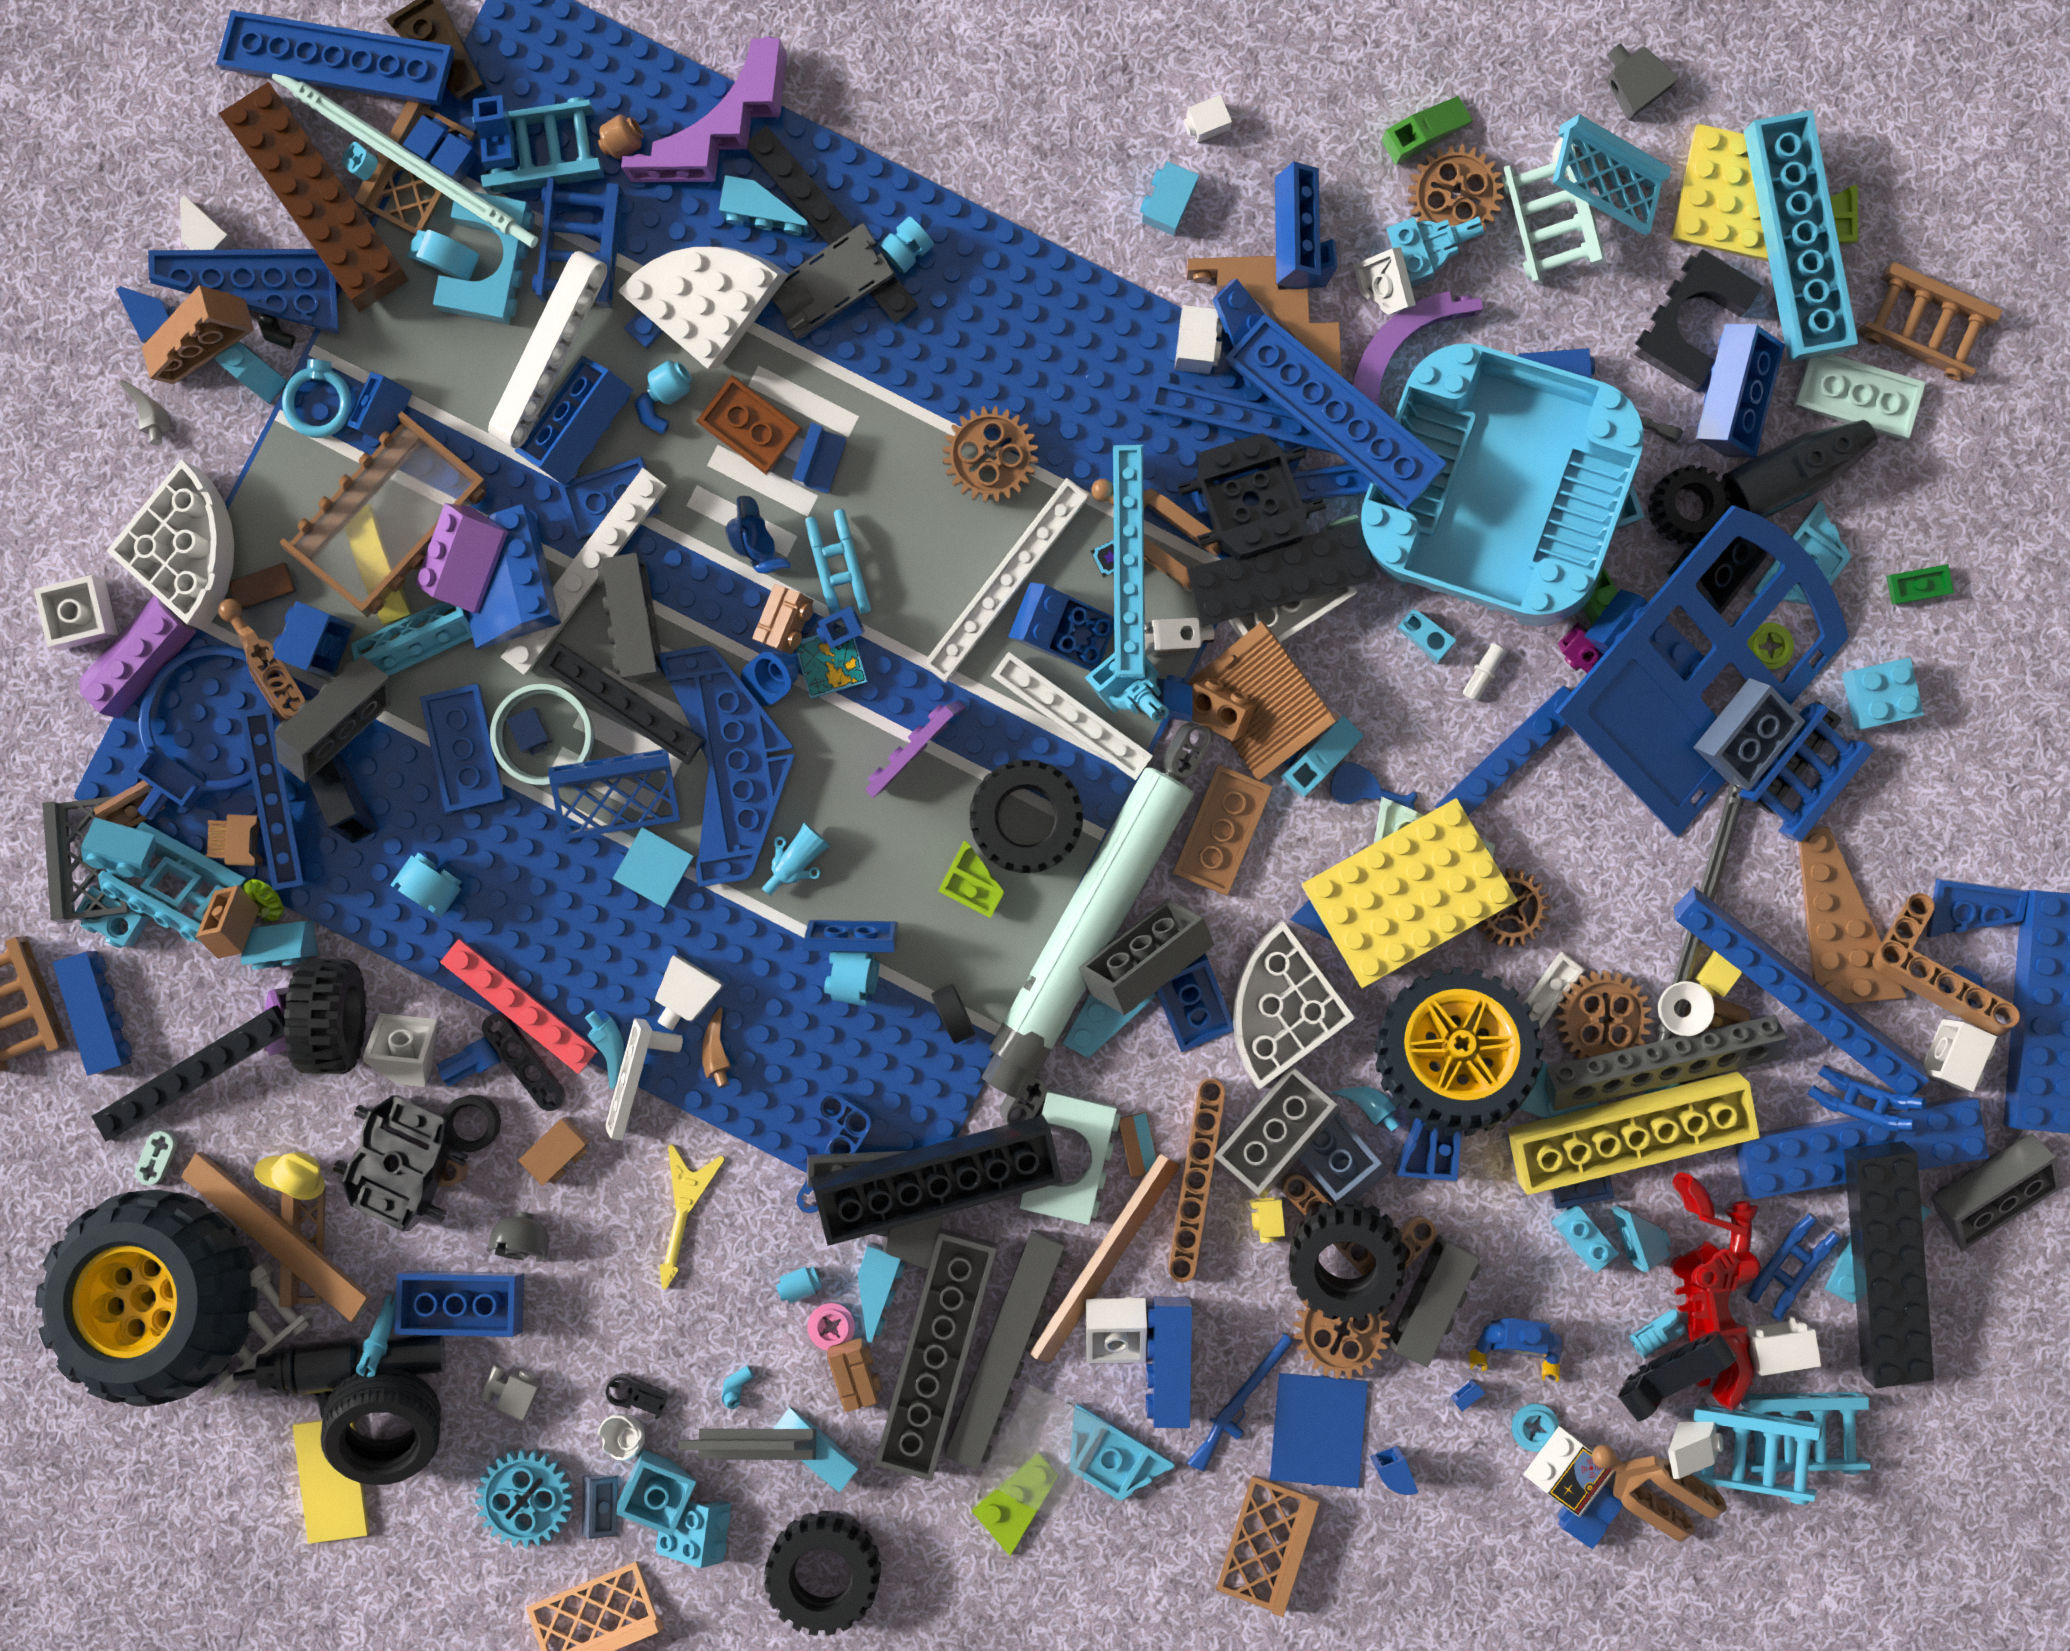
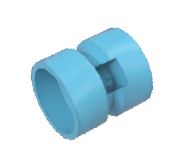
M909 216L896 227L897 233L895 235L890 233L878 244L886 258L903 274L916 263V256L923 257L934 247L932 239L925 230Z

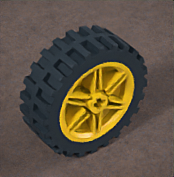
M1453 967L1450 974H1443L1442 969L1432 971L1429 978L1424 979L1422 975L1417 977L1409 988L1404 987L1398 993L1396 1000L1391 1002L1378 1032L1379 1035L1375 1044V1053H1377L1378 1058L1375 1066L1377 1073L1381 1072L1383 1079L1380 1084L1384 1092L1388 1090L1393 1095L1391 1103L1396 1109L1402 1106L1408 1111L1406 1115L1408 1120L1414 1122L1415 1118L1422 1120L1426 1123L1424 1129L1431 1132L1435 1127L1445 1129L1444 1135L1453 1136L1456 1131H1464L1465 1136H1471L1484 1128L1485 1132L1494 1129L1497 1123L1500 1121L1504 1123L1521 1107L1535 1086L1537 1075L1542 1068L1543 1060H1540V1054L1544 1050L1543 1040H1538L1537 1037L1541 1029L1538 1020L1532 1022L1529 1017L1532 1011L1531 1006L1528 1002L1521 1005L1516 1000L1519 992L1514 987L1509 991L1501 987L1500 983L1503 979L1495 975L1492 981L1482 978V970L1474 969L1472 974L1469 975L1462 974V967ZM1457 1016L1460 1019L1461 1024L1459 1027L1452 1021L1451 1017ZM1485 1029L1488 1031L1489 1036H1477V1032ZM1431 1032L1435 1034L1436 1039L1426 1040V1034ZM1456 1044H1457L1458 1046L1464 1045V1046L1466 1047V1049L1464 1050V1049L1461 1048V1049L1457 1050V1049L1455 1048V1046H1456ZM1483 1059L1491 1060L1492 1067L1487 1068ZM1435 1062L1440 1070L1437 1072L1432 1071L1429 1064ZM1466 1076L1468 1083H1458L1457 1077Z

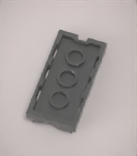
M865 223L860 224L789 272L788 277L771 298L782 312L787 326L796 339L800 340L896 276L885 255L882 253L877 255L874 250L878 243ZM874 281L873 284H871L870 286H868V287L865 288L864 290L860 291L861 289H863L864 287H866L867 285H869L870 283H872V282ZM850 297V299H849L848 301H846L845 303H843V304L840 305L839 307H836V306H838L839 304H841L842 302H844L846 299H848V298ZM824 314H826L824 317H822L821 319H819V320L816 321L815 323H812V322H814L815 320H817L818 318H820L821 316H823Z

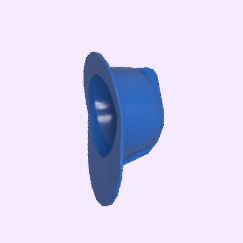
M778 650L773 652L765 651L746 664L741 672L740 679L761 706L772 705L785 696L797 680L798 670L795 662L798 657H790L785 652Z

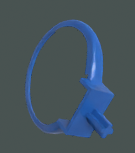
M208 645L191 649L169 661L150 683L144 695L138 719L139 734L145 755L132 771L134 775L154 787L137 810L144 817L153 821L169 798L182 807L192 809L203 793L228 792L241 789L253 783L251 771L226 780L204 782L160 751L157 753L154 751L153 748L156 746L153 738L150 722L155 694L164 679L174 669L189 660L207 655L229 656L247 662L244 649L227 645ZM268 663L264 664L265 669L268 667ZM280 684L273 685V687L281 686ZM288 702V703L286 704L287 706L285 707L286 709L290 708V705H289V702Z

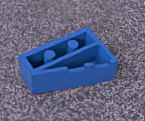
M1415 1118L1392 1172L1401 1177L1458 1181L1462 1131H1456L1453 1136L1444 1135L1445 1129L1435 1127L1431 1132L1424 1129L1425 1122Z

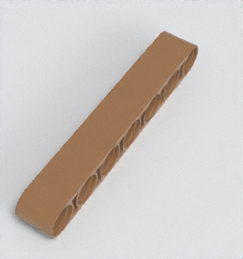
M1214 1077L1202 1079L1196 1091L1168 1258L1170 1276L1179 1283L1190 1281L1194 1277L1197 1267L1215 1159L1214 1155L1216 1153L1225 1099V1088ZM1210 1083L1216 1084L1219 1088L1218 1095L1213 1099H1207L1203 1095L1204 1087ZM1204 1113H1210L1214 1116V1122L1209 1128H1202L1198 1124L1199 1117ZM1204 1142L1209 1145V1152L1206 1156L1197 1157L1193 1154L1194 1146L1197 1143ZM1200 1172L1204 1175V1181L1200 1186L1194 1187L1188 1183V1178L1192 1173ZM1190 1201L1199 1204V1211L1193 1216H1188L1183 1212L1184 1205ZM1184 1231H1190L1194 1234V1240L1189 1245H1183L1178 1241L1179 1235ZM1180 1260L1187 1261L1190 1264L1189 1270L1184 1274H1177L1173 1270L1175 1263Z

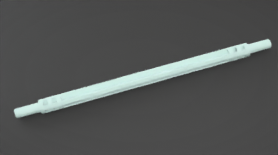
M272 75V79L292 91L295 98L318 111L496 229H499L506 235H513L531 248L536 246L538 237L516 224V219L413 154L303 81L298 82L287 76Z

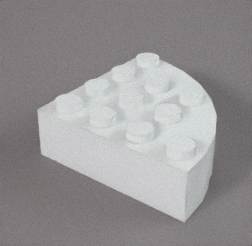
M691 247L672 251L650 261L635 272L618 292L707 369L720 368L789 274L771 261L749 252L728 247Z
M181 459L108 548L107 552L186 624L206 631L218 613L220 603L225 598L233 571L234 538L232 523L225 502L214 483L200 468Z
M1279 922L1273 927L1249 955L1239 976L1233 1001V1029L1236 1047L1247 1074L1255 1087L1261 1089L1355 1019L1285 922Z

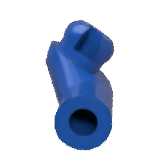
M642 393L636 398L634 405L640 422L664 435L669 428L670 421L656 415L653 408L654 400L649 393Z

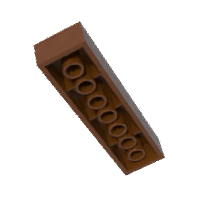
M269 82L218 113L359 313L409 281L399 263Z

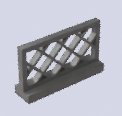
M115 796L63 803L55 801L42 803L50 919L52 921L65 924L73 923L74 920L130 913V907L126 902L120 900L121 907L108 908L101 903L106 896L103 892L95 898L85 890L96 876L98 877L102 869H93L83 862L82 853L76 856L70 850V843L77 835L85 839L86 835L81 830L92 818H98L95 816L94 808ZM86 807H93L90 811L86 809ZM80 808L87 815L75 828L68 822V810ZM79 864L91 872L81 885L74 882L72 878V872ZM81 893L93 901L85 912L75 913L74 902ZM97 906L102 908L101 910H95Z
M699 1429V1439L678 1441V1450H699L698 1459L816 1460L817 1429Z

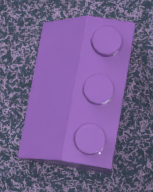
M445 503L415 585L433 598L472 613H478L508 531L473 507Z

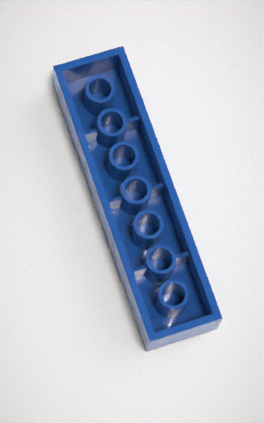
M2026 890L2029 893L2024 919L2019 922L2013 1005L2018 1009L2020 1018L2019 1022L2011 1029L2003 1126L2015 1129L2070 1134V893Z
M1962 1096L1928 1102L1925 1110H1899L1894 1108L1886 1111L1885 1114L1916 1119L1917 1128L1915 1131H1889L1881 1128L1879 1125L1849 1116L1759 1132L1760 1138L1735 1144L1743 1193L1751 1199H1759L1846 1183L1844 1149L1904 1141L1917 1152L1918 1170L1989 1158L1979 1100Z

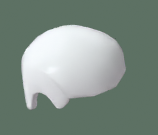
M612 1415L603 1420L597 1432L602 1438V1450L611 1455L615 1460H630L641 1452L645 1443L643 1425L632 1415Z

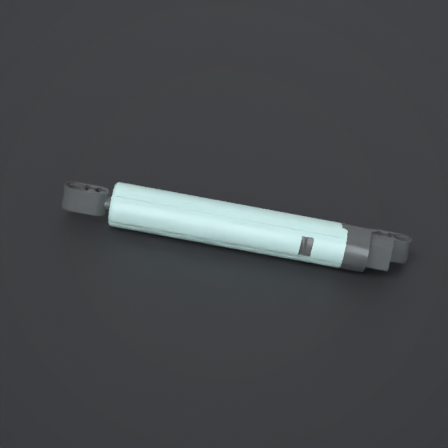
M1185 723L1178 729L1163 757L1164 773L1151 767L1144 768L1031 970L1027 981L1021 988L988 1047L995 1054L983 1073L982 1078L989 1085L1007 1094L1000 1107V1116L1007 1124L1033 1118L1038 1112L1046 1097L1047 1087L1037 1076L1072 1015L1075 1006L1087 988L1079 967L1113 941L1194 796L1193 791L1180 783V780L1183 777L1191 776L1195 772L1211 743V733L1203 725ZM1197 730L1199 738L1196 743L1191 744L1190 734L1192 731ZM1183 747L1190 749L1191 752L1188 753V751L1183 750ZM1178 758L1183 762L1182 767H1179L1176 763ZM1027 1086H1035L1033 1091L1026 1090ZM1020 1098H1022V1099L1025 1100V1101L1027 1100L1028 1102H1027L1026 1104H1024V1103L1020 1100ZM1021 1108L1022 1112L1019 1118L1011 1120L1012 1111Z

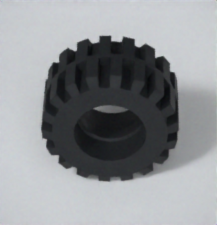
M1688 465L1685 468H1678L1662 478L1655 485V491L1649 497L1652 504L1648 506V513L1653 512V517L1650 518L1652 524H1658L1659 528L1656 531L1659 534L1666 533L1665 539L1669 541L1676 539L1678 544H1685L1686 542L1690 544L1695 543L1707 535L1731 507V503H1726V499L1731 497L1730 492H1724L1723 487L1727 484L1724 480L1718 482L1716 479L1719 474L1715 471L1707 473L1708 468L1704 466L1696 469L1695 465ZM1690 489L1700 496L1703 502V514L1699 520L1691 521L1680 515L1675 504L1676 495L1679 490Z

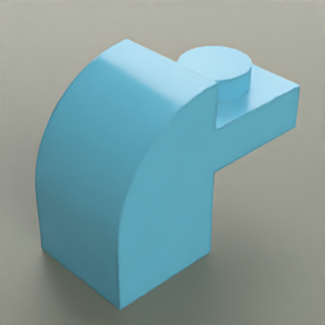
M428 229L426 232L417 231L411 241L410 250L407 254V257L414 262L432 266L450 277L466 281L470 280L480 254L467 246Z

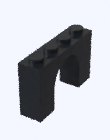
M1701 249L1695 256L1691 254L1688 256L1680 269L1685 273L1680 281L1675 279L1665 295L1669 296V299L1664 306L1659 304L1650 317V320L1654 322L1649 331L1644 329L1635 342V345L1638 346L1634 354L1635 356L1692 391L1702 386L1716 360L1687 343L1680 334L1677 316L1683 302L1692 298H1707L1740 317L1748 311L1762 288L1761 284L1704 249Z

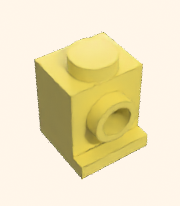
M1280 1197L1250 1199V1206L1257 1211L1251 1213L1253 1231H1259L1260 1242H1276L1279 1236H1285L1282 1200Z

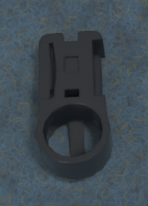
M623 1373L611 1377L606 1387V1397L611 1404L630 1409L632 1405L656 1414L655 1419L660 1418L668 1398L667 1391ZM623 1380L630 1384L632 1388L629 1387L627 1391L630 1394L628 1398L620 1400L612 1396L609 1388L619 1389L621 1384L615 1381Z

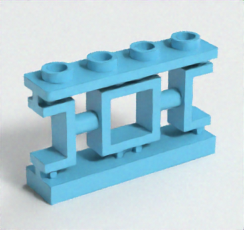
M141 822L136 829L155 834L156 850L154 854L162 858L161 862L155 869L148 866L144 875L146 880L140 886V891L128 885L133 877H124L116 871L106 868V872L101 871L98 875L101 891L112 899L119 898L126 902L137 913L144 912L150 915L159 925L165 928L170 926L179 931L186 940L201 943L196 938V934L213 892L236 885L243 888L246 878L148 824ZM167 872L188 882L176 899L155 889V886ZM202 881L215 887L207 898L196 892L202 885ZM187 902L199 907L192 916L193 920L180 913Z

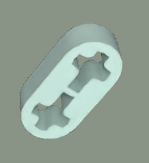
M167 1130L157 1131L147 1139L135 1170L136 1178L143 1185L159 1183L165 1177L177 1148V1138L172 1132ZM165 1137V1143L168 1144V1148L162 1149L159 1155H157L159 1144L156 1143V1140ZM155 1160L156 1163L153 1170L157 1172V1176L147 1178L148 1172L144 1169L151 1166Z

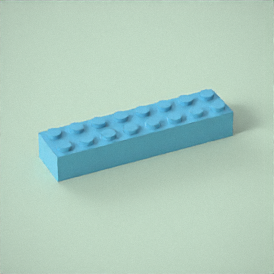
M1813 110L1754 120L1745 129L1744 136L1788 362L1847 352L1858 344Z

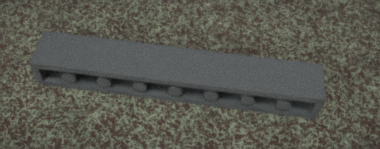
M1030 1230L945 1450V1458L978 1470L981 1462L987 1463L992 1450V1446L988 1445L992 1434L997 1435L1003 1421V1418L999 1417L1002 1406L1008 1408L1014 1390L1009 1389L1013 1378L1019 1379L1025 1364L1020 1361L1024 1350L1029 1352L1032 1347L1035 1334H1032L1031 1331L1034 1323L1040 1324L1046 1310V1307L1042 1306L1045 1295L1051 1296L1057 1279L1052 1278L1056 1266L1062 1268L1068 1251L1063 1250V1241L1035 1230Z

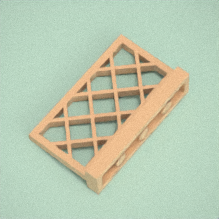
M638 1561L526 1607L541 1651H550L547 1643L551 1634L566 1640L562 1651H615L664 1629L661 1618L657 1616ZM633 1570L637 1581L633 1592L618 1586L622 1574ZM616 1577L614 1584L607 1581L611 1578ZM599 1583L611 1588L605 1604L590 1597L595 1585ZM589 1588L586 1595L580 1593V1591ZM638 1590H640L642 1597L637 1595ZM615 1591L630 1597L624 1612L609 1606ZM570 1595H575L584 1600L577 1615L563 1609L566 1599ZM634 1599L645 1604L649 1616L637 1619L628 1615ZM561 1600L559 1606L552 1604L553 1602ZM588 1602L603 1608L597 1623L582 1617ZM546 1606L556 1611L550 1626L539 1621L536 1613L537 1609ZM606 1611L621 1617L617 1629L613 1631L600 1626ZM560 1613L575 1620L569 1635L554 1629ZM625 1620H629L632 1622L630 1624L623 1626ZM579 1622L594 1628L589 1641L582 1642L573 1637ZM598 1631L604 1633L603 1635L596 1637ZM570 1642L576 1644V1646L568 1649Z

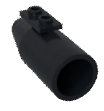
M1866 420L1803 433L1724 473L1722 480L1727 485L1723 487L1724 492H1730L1731 497L1727 500L1731 503V506L1742 508L1767 519L1831 486L1877 446V435L1871 424Z

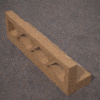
M325 1188L323 1193L317 1197V1204L310 1211L302 1203V1200L282 1192L281 1219L312 1246H314L312 1242L316 1239L315 1248L324 1255ZM301 1210L306 1214L302 1219ZM316 1210H317V1218L312 1214V1213H313L314 1211H316ZM308 1217L317 1225V1233L310 1240L301 1233V1224ZM281 1262L279 1307H292L297 1303L322 1304L323 1298L316 1292L315 1297L299 1296L302 1280Z

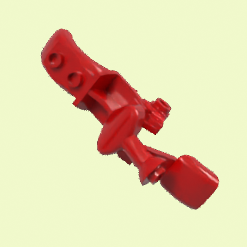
M1679 1172L1673 1178L1672 1184L1681 1196L1684 1208L1691 1213L1699 1215V1220L1731 1231L1729 1250L1723 1248L1719 1251L1710 1242L1705 1241L1697 1249H1693L1685 1255L1675 1257L1671 1261V1270L1675 1276L1683 1279L1684 1286L1677 1287L1674 1293L1676 1295L1685 1294L1686 1296L1685 1304L1677 1305V1309L1681 1312H1687L1689 1342L1713 1331H1718L1737 1355L1736 1361L1730 1367L1719 1372L1711 1391L1712 1396L1720 1405L1733 1411L1743 1401L1749 1387L1753 1385L1754 1369L1747 1351L1750 1347L1746 1334L1747 1327L1735 1322L1730 1314L1728 1302L1731 1291H1736V1289L1754 1280L1761 1269L1758 1258L1750 1252L1752 1220L1757 1214L1758 1206L1750 1205V1201H1736L1731 1203L1732 1207L1724 1210L1726 1215L1731 1217V1223L1715 1218L1714 1205L1704 1185L1693 1176ZM1711 1377L1696 1383V1385L1699 1387L1708 1386L1711 1382Z

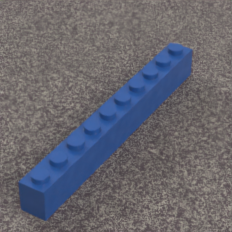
M1693 886L1673 907L1675 920L1898 1094L1913 1097L1929 1081L1925 1066L1697 888Z

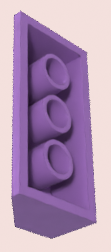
M154 595L79 679L80 694L100 714L120 719L150 685L161 668L178 654L197 631L192 626L186 624Z

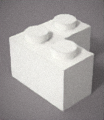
M1183 305L1175 370L1210 374L1212 366L1218 365L1222 342L1216 341V338L1221 337L1222 324L1220 319H1218L1216 309Z

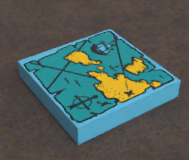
M845 627L838 628L835 630L841 633L844 632ZM814 635L802 639L800 645L796 648L810 699L868 683L855 637L830 649L828 643L823 644L819 636Z

